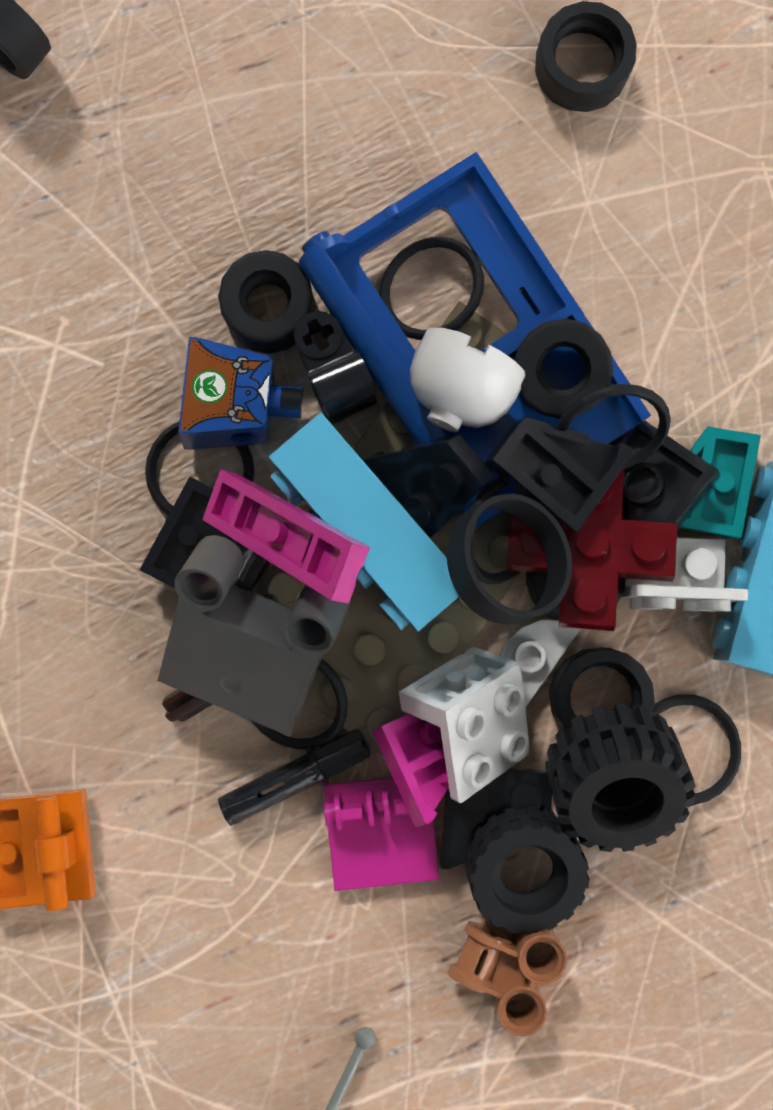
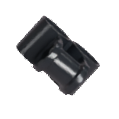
M323 311L310 312L300 318L295 326L294 339L299 356L307 370V375L311 382L310 385L326 419L333 425L376 404L375 393H377L371 375L358 350H352L337 319ZM320 332L321 336L328 340L329 347L319 350L316 344H312L311 336Z

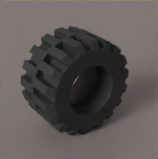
M615 704L613 710L606 711L603 706L592 709L593 714L583 717L580 714L571 720V728L562 727L555 735L557 743L549 745L547 751L549 761H546V771L560 824L564 825L565 832L571 838L578 837L580 844L588 848L598 845L600 851L612 852L614 848H622V851L626 852L633 851L635 846L645 844L646 847L657 843L656 839L662 835L668 837L676 831L675 824L684 823L689 816L687 807L694 805L696 795L693 789L696 786L676 733L672 727L668 726L666 719L659 714L651 716L649 709L641 706L631 711L627 704Z

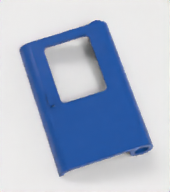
M475 152L396 203L386 207L380 213L345 235L341 233L330 235L328 231L314 235L302 246L304 254L299 259L298 264L331 315L340 323L353 349L358 350L373 380L414 443L424 442L431 444L439 438L460 434L485 463L516 421L527 417L549 423L556 429L560 419L541 415L526 404L519 392L509 411L492 424L479 428L461 425L458 432H450L430 422L427 417L431 410L418 401L411 385L410 367L415 349L359 264L361 258L432 212L442 210L449 215L518 321V325L514 330L490 344L491 346L502 351L515 361L518 347L527 334L546 321L566 318L586 323L593 328L479 154ZM488 346L481 351L485 353ZM565 346L549 351L543 358L541 373L545 382L552 388L560 390L569 389L576 385L582 378L584 364L580 354L574 349ZM612 357L614 371L610 385L630 384ZM629 395L610 396L601 399L597 406L584 414L574 417L568 430L588 434L590 440L609 444L645 421L651 414L639 397ZM490 469V470L493 472V474L496 476V477L491 481V482H493L494 480H496V479L499 478L500 476L497 475L492 469ZM511 486L500 489L492 497L500 494L519 493ZM477 496L460 511L461 515L471 508ZM484 510L478 518L475 529L502 513L503 510Z

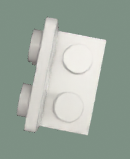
M677 538L676 567L673 582L626 579L625 590L621 599H631L630 609H676V601H683V611L730 612L731 602L748 601V589L724 588L726 540Z
M473 646L466 650L464 654L456 656L399 691L402 711L440 727L450 797L459 803L467 800L530 753L521 665L519 662Z

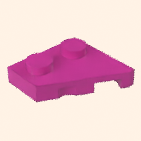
M407 714L372 730V733L415 828L433 821L437 815L434 810L449 789L440 727Z

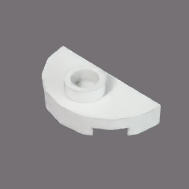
M538 620L520 627L506 640L499 656L520 663L525 708L580 629L559 627V620Z

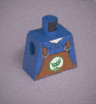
M189 337L178 429L184 449L195 450L267 443L269 440L271 417L301 419L303 388L274 385L273 358L268 355L197 337Z

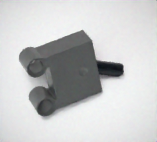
M217 535L206 536L199 541L174 580V588L179 599L157 680L177 689L163 699L162 705L166 709L165 717L170 722L176 720L184 722L206 708L216 705L289 736L307 698L321 658L333 646L349 611V604L332 601L305 585L293 608L290 609L279 604L278 598L273 594H266L262 597L235 586L233 583L244 567V557L241 550L234 542L225 537Z

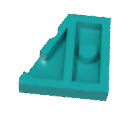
M707 426L690 451L718 469L720 478L679 529L735 540L742 538L761 435Z

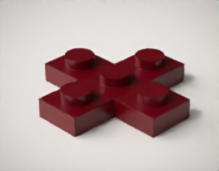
M624 468L579 531L570 535L565 533L571 551L572 574L567 592L560 601L559 627L614 631L616 627L618 578L673 582L675 578L677 523L621 520ZM511 514L508 570L547 573L546 557L537 536L524 521Z

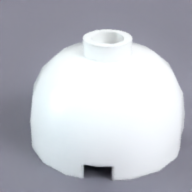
M428 328L423 339L419 342L410 367L411 385L416 397L422 405L431 410L427 419L447 431L458 432L461 425L479 428L492 424L505 415L517 399L521 390V384L525 378V371L518 363L491 345H488L485 353L467 346L471 336L446 328Z

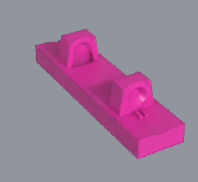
M222 469L219 471L202 519L326 598L348 604L356 586L357 574L363 566L370 549L366 544L245 477Z

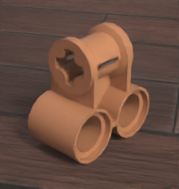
M468 921L465 927L468 937L457 964L450 965L448 970L449 977L471 990L493 995L499 1021L504 1029L512 1035L521 1037L533 1035L541 1029L547 1015L546 1004L537 984L546 985L553 983L566 970L567 956L562 943L553 929L548 930L547 928L533 934L519 932L515 934L514 939H511L489 926ZM545 942L552 945L550 956L543 962L534 963L526 959L527 951L535 943ZM523 993L532 997V1003L523 1012H511L506 1008L507 1002L515 994Z

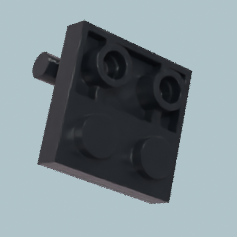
M189 476L145 558L140 571L174 588V580L199 541L206 536L217 535L234 542L241 550L244 557V567L233 585L250 591L266 559L202 520L213 488Z

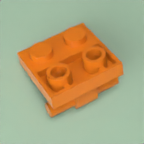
M86 789L0 798V909L45 904L46 911H57L67 908L69 901L92 899L96 895Z

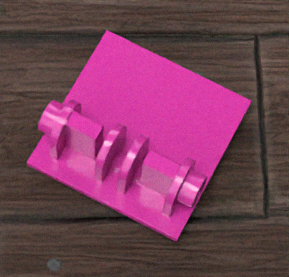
M393 777L332 783L324 786V815L326 826H328L334 891L440 880L433 821L415 828Z

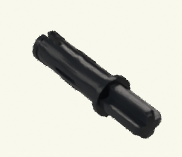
M353 730L317 749L309 746L306 748L307 754L219 797L218 804L225 820L232 826L318 783H321L323 786L328 785V778L367 760L371 756L370 748L363 734L359 730ZM280 782L285 783L284 785L266 794H261L262 791Z

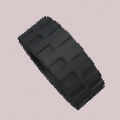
M524 806L523 809L512 807L505 809V812L496 816L494 814L488 818L487 823L482 828L478 827L473 834L474 839L472 843L468 844L466 850L468 861H465V869L473 900H476L478 910L483 917L486 915L490 919L491 924L498 928L500 926L507 928L508 932L516 934L519 932L533 934L547 928L551 930L558 927L557 924L564 919L568 920L573 916L575 908L583 903L585 899L584 892L586 888H589L590 881L587 870H589L588 862L577 837L571 838L565 832L564 825L560 824L559 819L555 817L553 812L547 809L543 811L537 810L535 806ZM521 847L539 848L546 852L552 860L553 867L549 880L542 887L530 892L511 890L503 883L500 876V869L504 859L512 851Z

